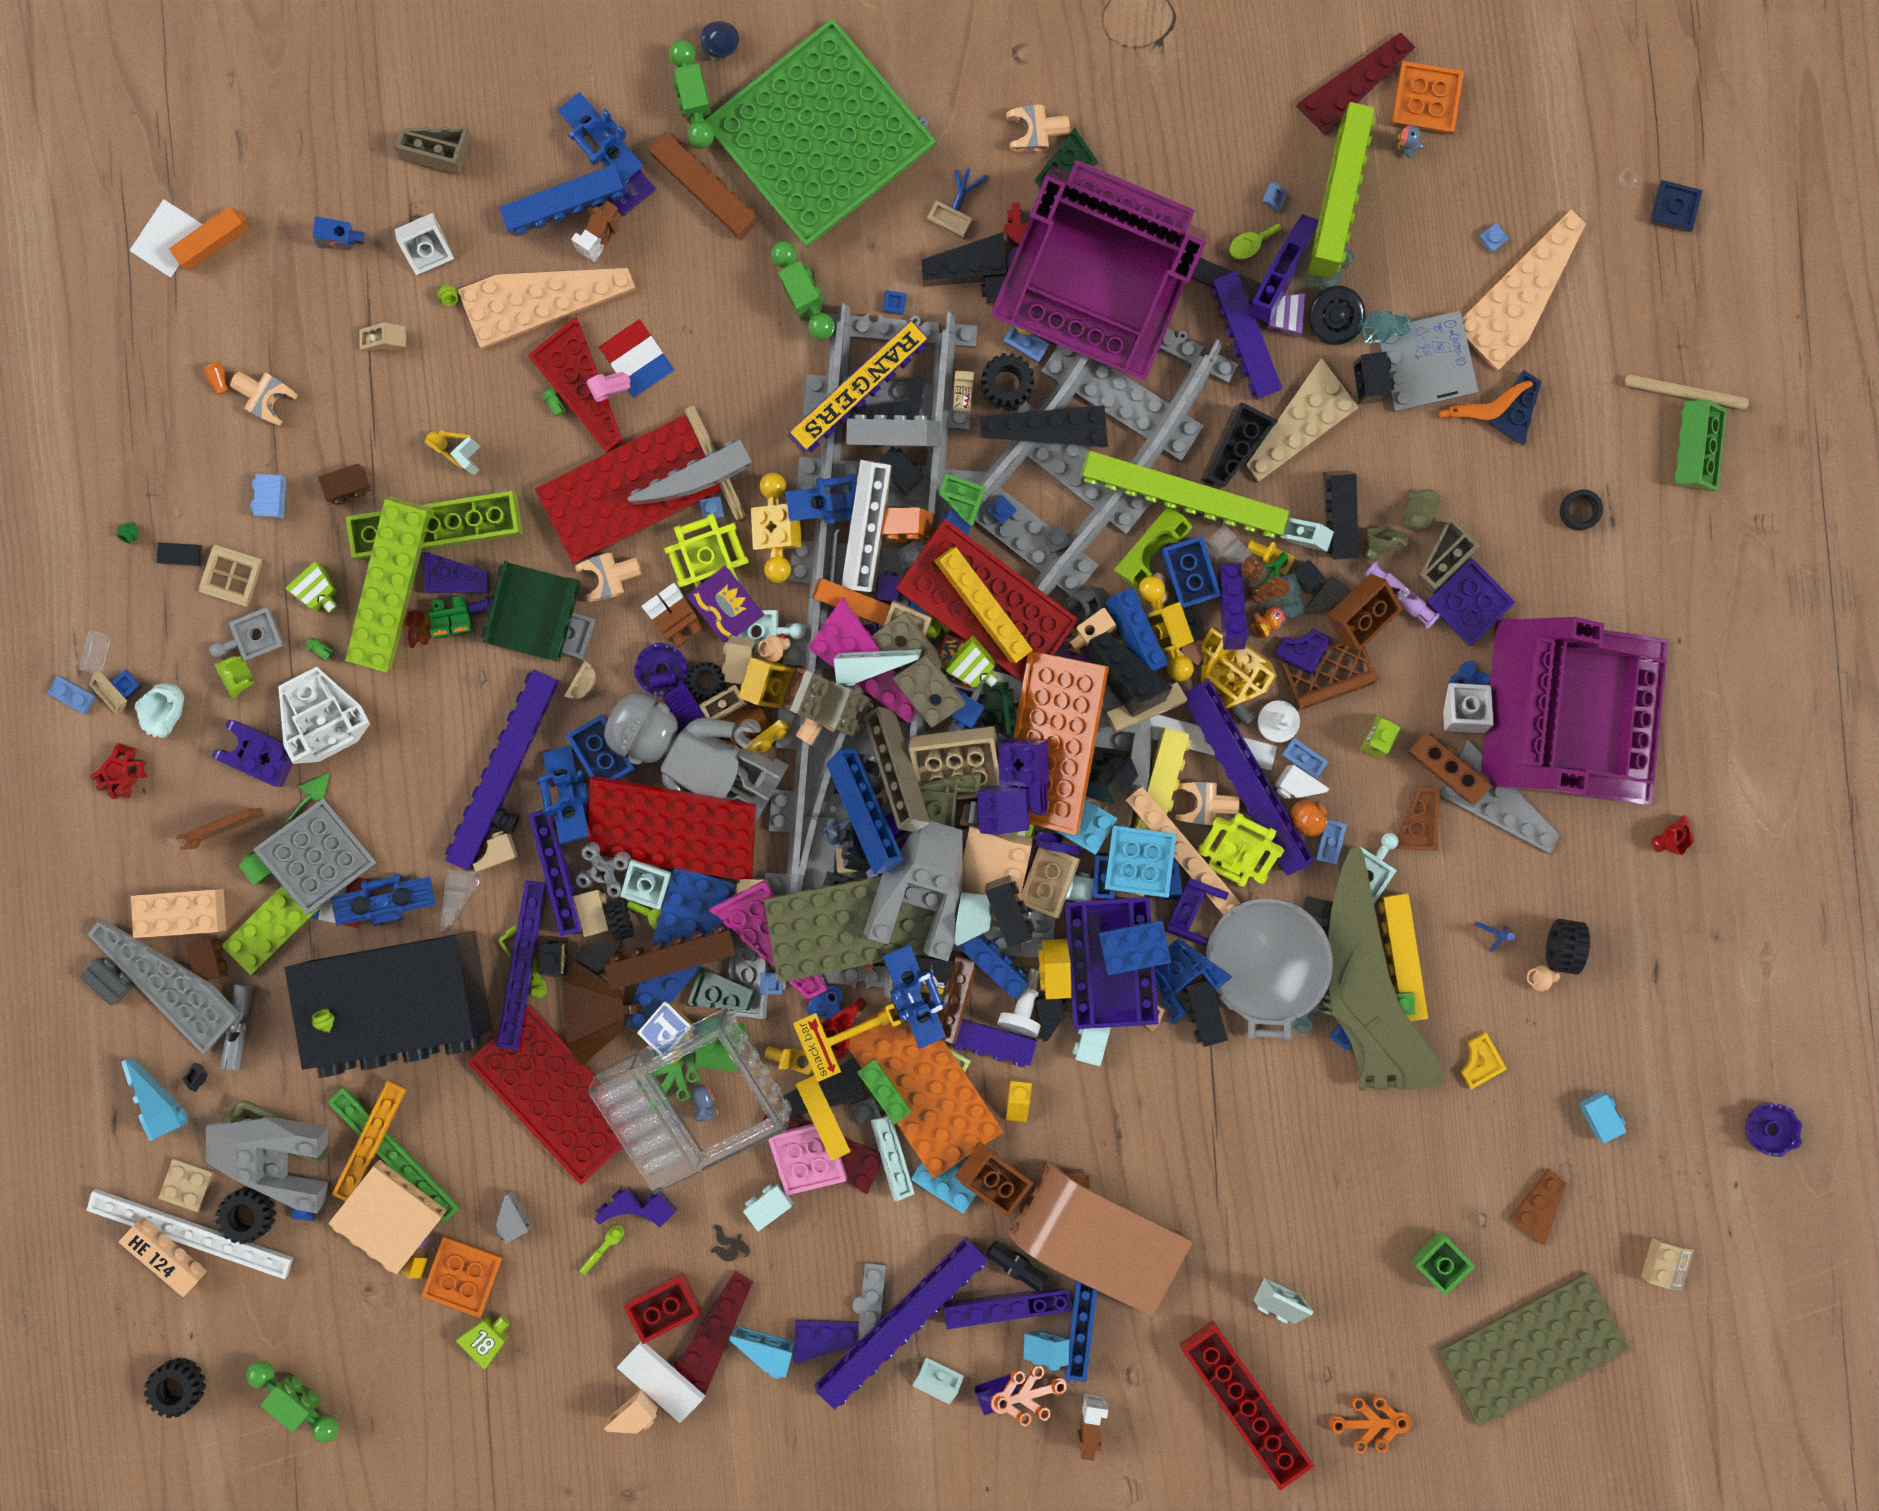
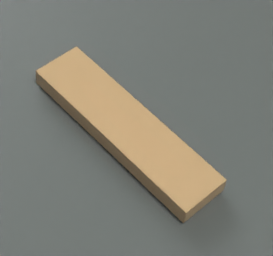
M1178 682L1171 685L1172 689L1166 701L1134 717L1131 716L1124 705L1108 711L1105 717L1114 733L1186 703L1188 699Z

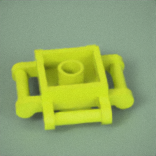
M711 513L706 518L684 526L678 525L674 527L679 543L666 547L664 550L669 555L677 576L678 588L694 583L697 588L702 584L700 580L712 576L725 565L738 580L734 568L749 563V560L744 556L735 531L737 529L735 523L719 528L714 513ZM711 525L712 531L685 540L684 534ZM721 534H728L737 558L736 561L731 562ZM681 549L691 575L689 578L685 577L676 552L677 550Z
M1237 812L1234 819L1232 818L1230 822L1221 817H1216L1211 831L1204 843L1200 844L1197 852L1202 856L1211 857L1207 864L1213 871L1236 882L1237 886L1244 888L1250 876L1258 883L1264 884L1268 879L1269 871L1277 858L1282 856L1284 849L1271 842L1276 834V830L1272 828L1267 829L1244 818L1243 814ZM1220 830H1225L1216 847H1211ZM1265 850L1269 851L1270 855L1261 870L1256 869L1255 867ZM1217 861L1222 863L1221 866L1216 864Z

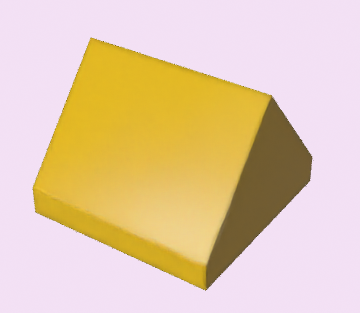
M413 1253L403 1266L402 1273L407 1278L422 1279L429 1258Z

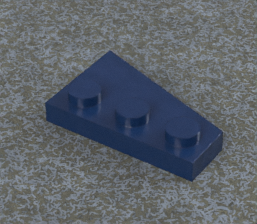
M1525 370L1520 373L1512 387L1526 381H1531L1533 385L1519 394L1499 417L1488 422L1489 425L1522 446L1526 443L1527 431L1531 424L1533 408L1536 404L1541 385L1539 379Z

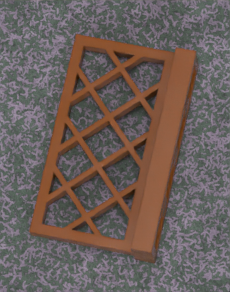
M1342 641L1327 646L1324 651L1325 655L1321 657L1322 662L1319 668L1313 671L1316 675L1312 683L1300 678L1303 673L1302 670L1299 676L1293 675L1288 669L1290 664L1281 662L1296 701L1297 710L1300 711L1376 684L1379 681L1377 671H1374L1365 646L1359 651L1358 655L1346 651L1348 646L1344 645ZM1336 650L1342 653L1338 663L1326 658L1329 651ZM1344 654L1355 659L1352 668L1340 664ZM1358 660L1366 664L1367 672L1360 673L1353 670ZM1324 661L1336 666L1332 676L1320 671ZM1338 667L1349 672L1347 679L1340 680L1334 677ZM1318 674L1330 679L1327 686L1320 687L1314 684ZM1299 681L1310 686L1307 693L1298 694L1296 686Z

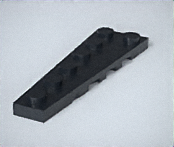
M1104 405L979 417L981 438L1108 447Z

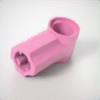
M623 371L608 376L599 374L586 382L596 402L603 401L613 394L627 391L630 388V378Z

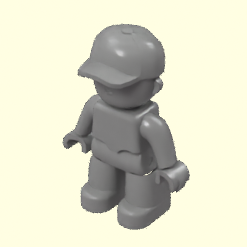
M634 692L627 694L617 703L609 715L604 732L606 744L613 752L624 758L626 755H629L628 759L633 764H640L642 762L652 763L659 761L665 756L666 759L661 766L662 782L666 789L757 804V822L789 765L778 758L771 760L751 750L740 751V748L734 743L719 739V737L732 738L734 736L736 742L746 749L751 740L744 736L743 731L752 734L759 733L761 728L757 721L746 719L737 726L735 722L712 718H697L687 724L678 735L676 717L670 712L669 707L665 703L655 702L659 698L658 696L654 695L651 697L644 693ZM734 781L742 782L743 787L752 791L753 794L734 784Z

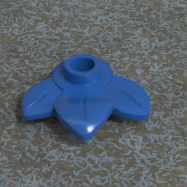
M1468 661L1463 663L1458 673L1450 678L1449 684L1460 680L1462 684L1486 685L1490 680V676L1484 672L1476 671L1475 661Z
M827 986V990L812 997L813 999L808 1005L809 1015L817 1013L818 1016H822L824 1014L826 1019H831L841 1011L840 1003L843 1000V992L838 986ZM829 994H834L836 998L831 999L829 997Z

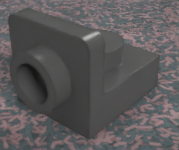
M874 1095L851 1104L858 1125L874 1118H881V1111H884Z

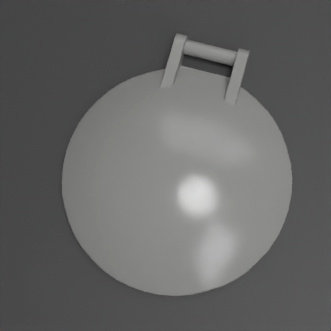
M1254 899L1231 909L1220 919L1214 928L1206 950V958L1232 976L1216 992L1220 996L1221 1001L1230 1010H1234L1248 1020L1249 1039L1260 1037L1281 1038L1285 1041H1292V1021L1309 1013L1321 1001L1329 987L1333 972L1331 946L1320 924L1301 907L1280 899ZM1257 1024L1284 1025V1030L1257 1029Z

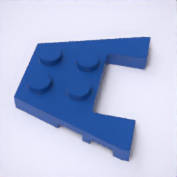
M1179 938L1168 946L1171 963L1155 966L1156 988H1159L1164 1000L1162 1003L1167 1007L1170 1015L1169 1020L1172 1025L1188 1013L1187 1009L1176 997V993L1197 976L1203 973L1216 990L1232 978L1229 973Z

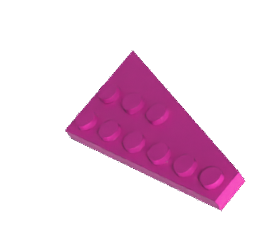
M844 597L807 647L832 667H834V658L838 653L882 651L872 639L870 632L866 631L861 624L857 614L853 613ZM896 668L856 683V685L908 723L911 722L918 712L892 679L897 671Z
M766 880L710 907V912L723 920V923L728 928L733 929L740 936L741 940L761 958L766 959L775 969L763 898L775 895ZM820 974L789 981L807 999L827 990V986Z

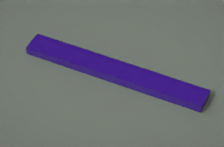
M525 880L496 1047L519 1050L547 891L546 883Z

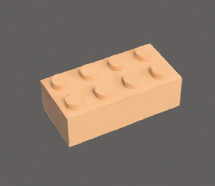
M224 889L131 896L133 938L226 931Z

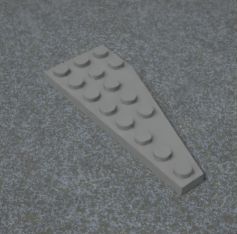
M106 920L98 921L87 934L203 1055L209 1052L241 1015L210 982L133 938Z

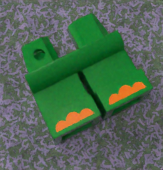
M462 596L450 598L452 609L446 610L444 600L431 601V612L428 613L431 621V638L441 639L455 635L475 633L472 615L469 608L466 607Z

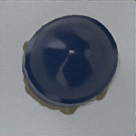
M724 21L712 22L705 26L699 39L700 50L711 61L721 58L727 60L735 52L739 43V35L736 28Z

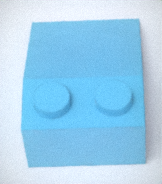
M1085 799L1079 835L1061 831L1056 832L1096 855L1117 818Z
M735 1325L730 1341L764 1372L769 1373V1376L778 1379L781 1377L786 1378L795 1341Z

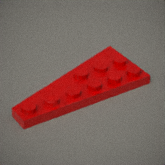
M576 316L534 349L528 356L600 446L608 453L620 444L623 438L608 398L596 402L586 383L587 380L599 374Z

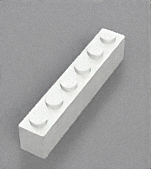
M860 460L842 586L851 590L872 591L891 467L889 464Z

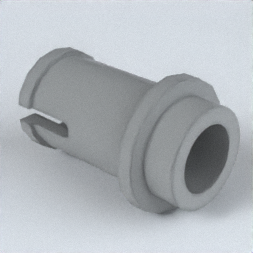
M1242 703L1229 708L1241 720V724L1247 725L1255 718L1254 712H1250Z

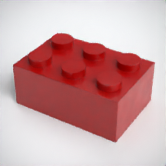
M684 1271L627 1300L624 1305L642 1344L699 1316L702 1311V1307Z

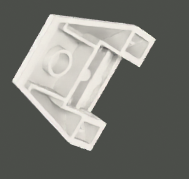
M318 667L278 686L283 744L293 764L320 762L357 743L370 725L361 705Z

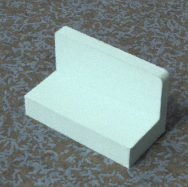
M467 437L450 454L472 475H475L480 470L469 459L480 448V445L470 437Z
M925 1358L919 1375L912 1386L950 1404L958 1394L964 1376L933 1360Z

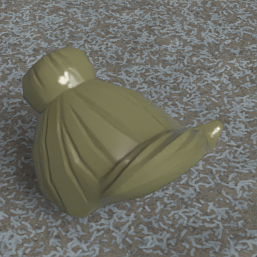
M1432 489L1421 490L1416 493L1410 490L1408 492L1410 500L1403 511V524L1412 531H1421L1434 522L1437 508L1440 505V497Z
M1385 525L1368 528L1366 536L1368 547L1364 549L1363 554L1367 559L1377 561L1380 554L1390 552L1399 544L1407 546L1409 538L1402 531L1388 528Z

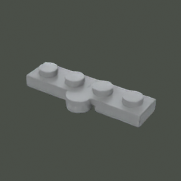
M865 1262L862 1295L855 1297L852 1304L853 1310L860 1314L858 1341L881 1320L886 1264Z

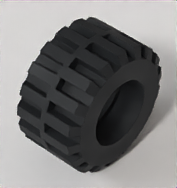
M1002 353L1000 357L996 355L992 361H988L983 370L980 381L983 397L989 400L988 403L990 405L995 404L997 409H1000V407H1003L1004 410H1009V408L1016 409L1019 405L1022 406L1032 392L1034 372L1032 368H1029L1030 364L1028 361L1024 362L1023 357L1020 355L1018 358L1014 357V353H1010V356H1006V353ZM1001 372H1011L1017 376L1020 383L1019 387L1012 392L1002 391L997 387L995 377Z
M1558 918L1553 923L1547 938L1546 960L1548 968L1551 971L1578 975L1585 967L1589 956L1590 933L1588 926L1584 922Z
M243 1187L223 1199L224 1201L220 1202L218 1206L220 1209L216 1211L215 1215L219 1216L215 1220L216 1225L220 1224L221 1228L218 1230L220 1233H225L223 1237L226 1240L232 1238V1243H237L238 1241L239 1244L251 1243L265 1235L272 1228L271 1225L276 1220L273 1218L276 1215V1210H273V1207L276 1205L274 1202H270L269 1199L271 1197L265 1196L263 1193L252 1188ZM240 1204L247 1205L253 1210L255 1215L253 1226L245 1225L240 1221L238 1217V1207Z
M175 1358L172 1361L165 1362L147 1378L149 1380L144 1386L148 1388L144 1391V1396H148L146 1403L147 1405H152L151 1410L153 1412L157 1410V1415L161 1417L166 1414V1418L173 1416L176 1418L188 1412L200 1401L204 1395L202 1391L206 1389V1384L203 1383L205 1375L201 1376L200 1372L202 1369L200 1367L197 1369L195 1362L188 1363L189 1359L184 1358L180 1361V1358ZM168 1378L176 1379L181 1383L183 1397H176L169 1392L167 1387Z

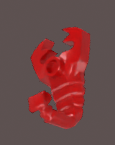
M859 997L856 1002L839 1011L831 1019L822 1021L821 1025L826 1037L829 1038L852 1028L857 1012L864 1010L868 1005L865 999ZM850 1038L831 1046L836 1059H841L845 1056Z

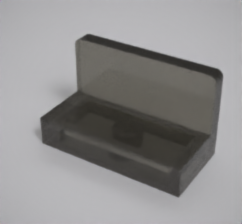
M1306 896L1303 909L1314 917L1320 925L1329 927L1333 902Z

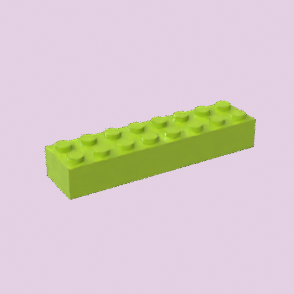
M1350 102L1340 121L1307 274L1332 279L1335 272L1339 273L1341 264L1343 265L1347 252L1344 249L1345 245H1348L1351 232H1348V230L1352 226L1355 213L1352 211L1359 199L1357 190L1362 184L1364 175L1361 174L1362 167L1364 168L1368 155H1365L1372 139V136L1369 134L1376 121V117L1373 116L1374 107Z
M513 491L422 505L432 508L422 551L524 536L518 496ZM382 511L346 517L352 559L357 561L370 560Z
M391 496L384 500L345 661L386 673L393 667L432 508Z

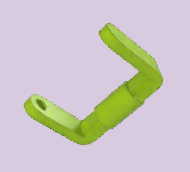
M516 924L506 930V934L499 938L500 945L510 959L512 958V953L504 940L516 934Z

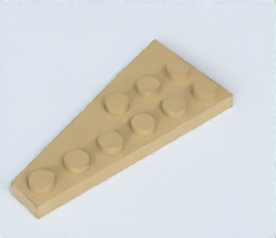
M1322 357L1278 418V422L1271 428L1245 467L1257 483L1359 408Z

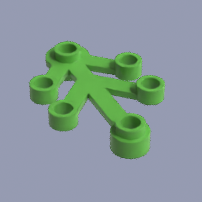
M697 1041L690 1046L688 1051H684V1056L679 1061L655 1068L646 1067L643 1070L642 1075L646 1080H653L656 1076L668 1073L657 1094L649 1098L648 1104L652 1110L661 1111L666 1108L667 1099L665 1096L675 1078L678 1086L677 1099L679 1101L689 1100L691 1093L687 1089L682 1066L686 1060L689 1069L686 1078L689 1082L696 1083L700 1080L701 1074L697 1067H695L696 1061L694 1057ZM654 1050L653 1059L655 1061H664L663 1058L659 1059L657 1057L658 1053ZM648 1070L652 1071L651 1077L647 1075ZM693 1072L696 1074L695 1080L691 1078ZM682 1091H685L686 1097L684 1099L681 1097ZM655 1099H658L659 1101L658 1106L654 1105Z

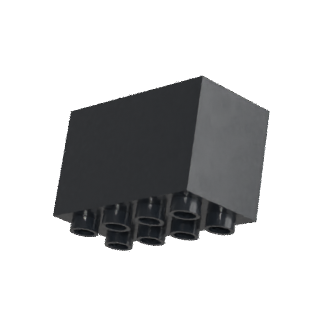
M475 931L320 958L284 967L301 1068L305 1070L317 1067L318 1078L343 1074L345 1070L356 1068V1060L360 1061L361 1070L383 1067L388 1062L399 1060L398 1053L402 1052L404 1063L430 1058V1055L440 1052L439 1045L445 1046L446 1055L471 1051L472 1047L482 1045L480 1036L492 1030ZM323 1009H328L335 1017L329 1033L317 1030L312 1024V1016Z

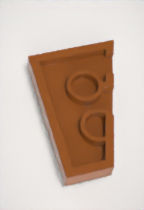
M1418 787L1398 837V845L1394 849L1437 851L1440 788Z
M1547 1169L1509 1218L1545 1246L1567 1183Z

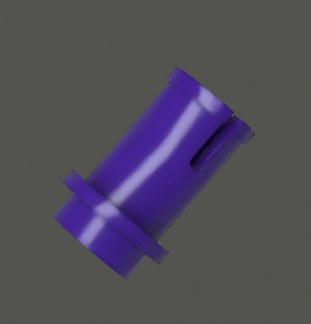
M488 596L485 600L468 604L472 617L487 612L489 606L493 604L494 598Z
M668 670L666 673L649 675L651 688L664 685L672 687L673 684L677 683L675 671L671 672Z

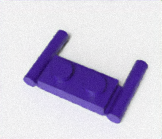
M1188 878L1165 931L1205 946L1207 942L1206 937L1188 930L1206 893L1226 900L1229 892Z

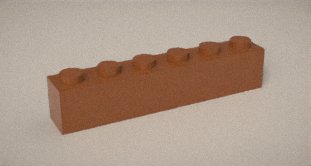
M665 131L648 148L651 156L741 241L758 223L755 217L756 212L749 205L745 207L740 202L742 199L734 191L730 193L725 188L727 185L721 178L717 177L715 179L710 174L712 172L711 169L703 162L700 164L695 159L696 155L689 148L685 150L680 145L682 142L674 134L670 136Z

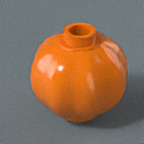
M1303 799L1298 801L1291 809L1290 817L1299 834L1301 833L1308 837L1318 836L1324 832L1328 824V820L1324 817L1328 812L1318 800L1313 803L1310 799Z

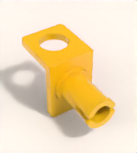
M1253 539L1247 548V552L1263 558L1264 564L1273 563L1284 552L1277 549L1274 542L1267 547ZM1286 553L1288 555L1287 565L1284 568H1279V573L1283 575L1288 574L1295 560V557Z
M772 1046L767 1047L765 1058L779 1062L778 1069H792L806 1075L811 1073L812 1068L809 1061L805 1068H801L798 1065L799 1057L805 1056L807 1058L805 1051L797 1048L780 1050Z

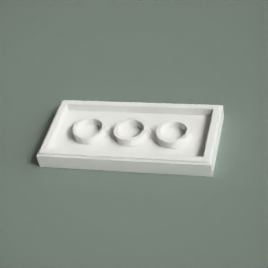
M641 1341L617 1367L618 1370L679 1423L705 1397L701 1391L646 1343L642 1344Z

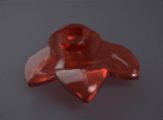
M421 610L410 611L406 618L407 626L410 627L408 631L409 646L414 648L418 641L423 645H427L430 639V631L428 629L431 623L430 616Z

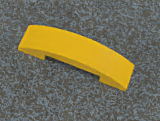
M815 1075L797 1083L796 1087L831 1161L850 1153L851 1151Z

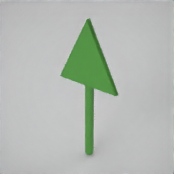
M330 772L298 786L308 795L283 826L290 823L311 798L316 802L324 799Z

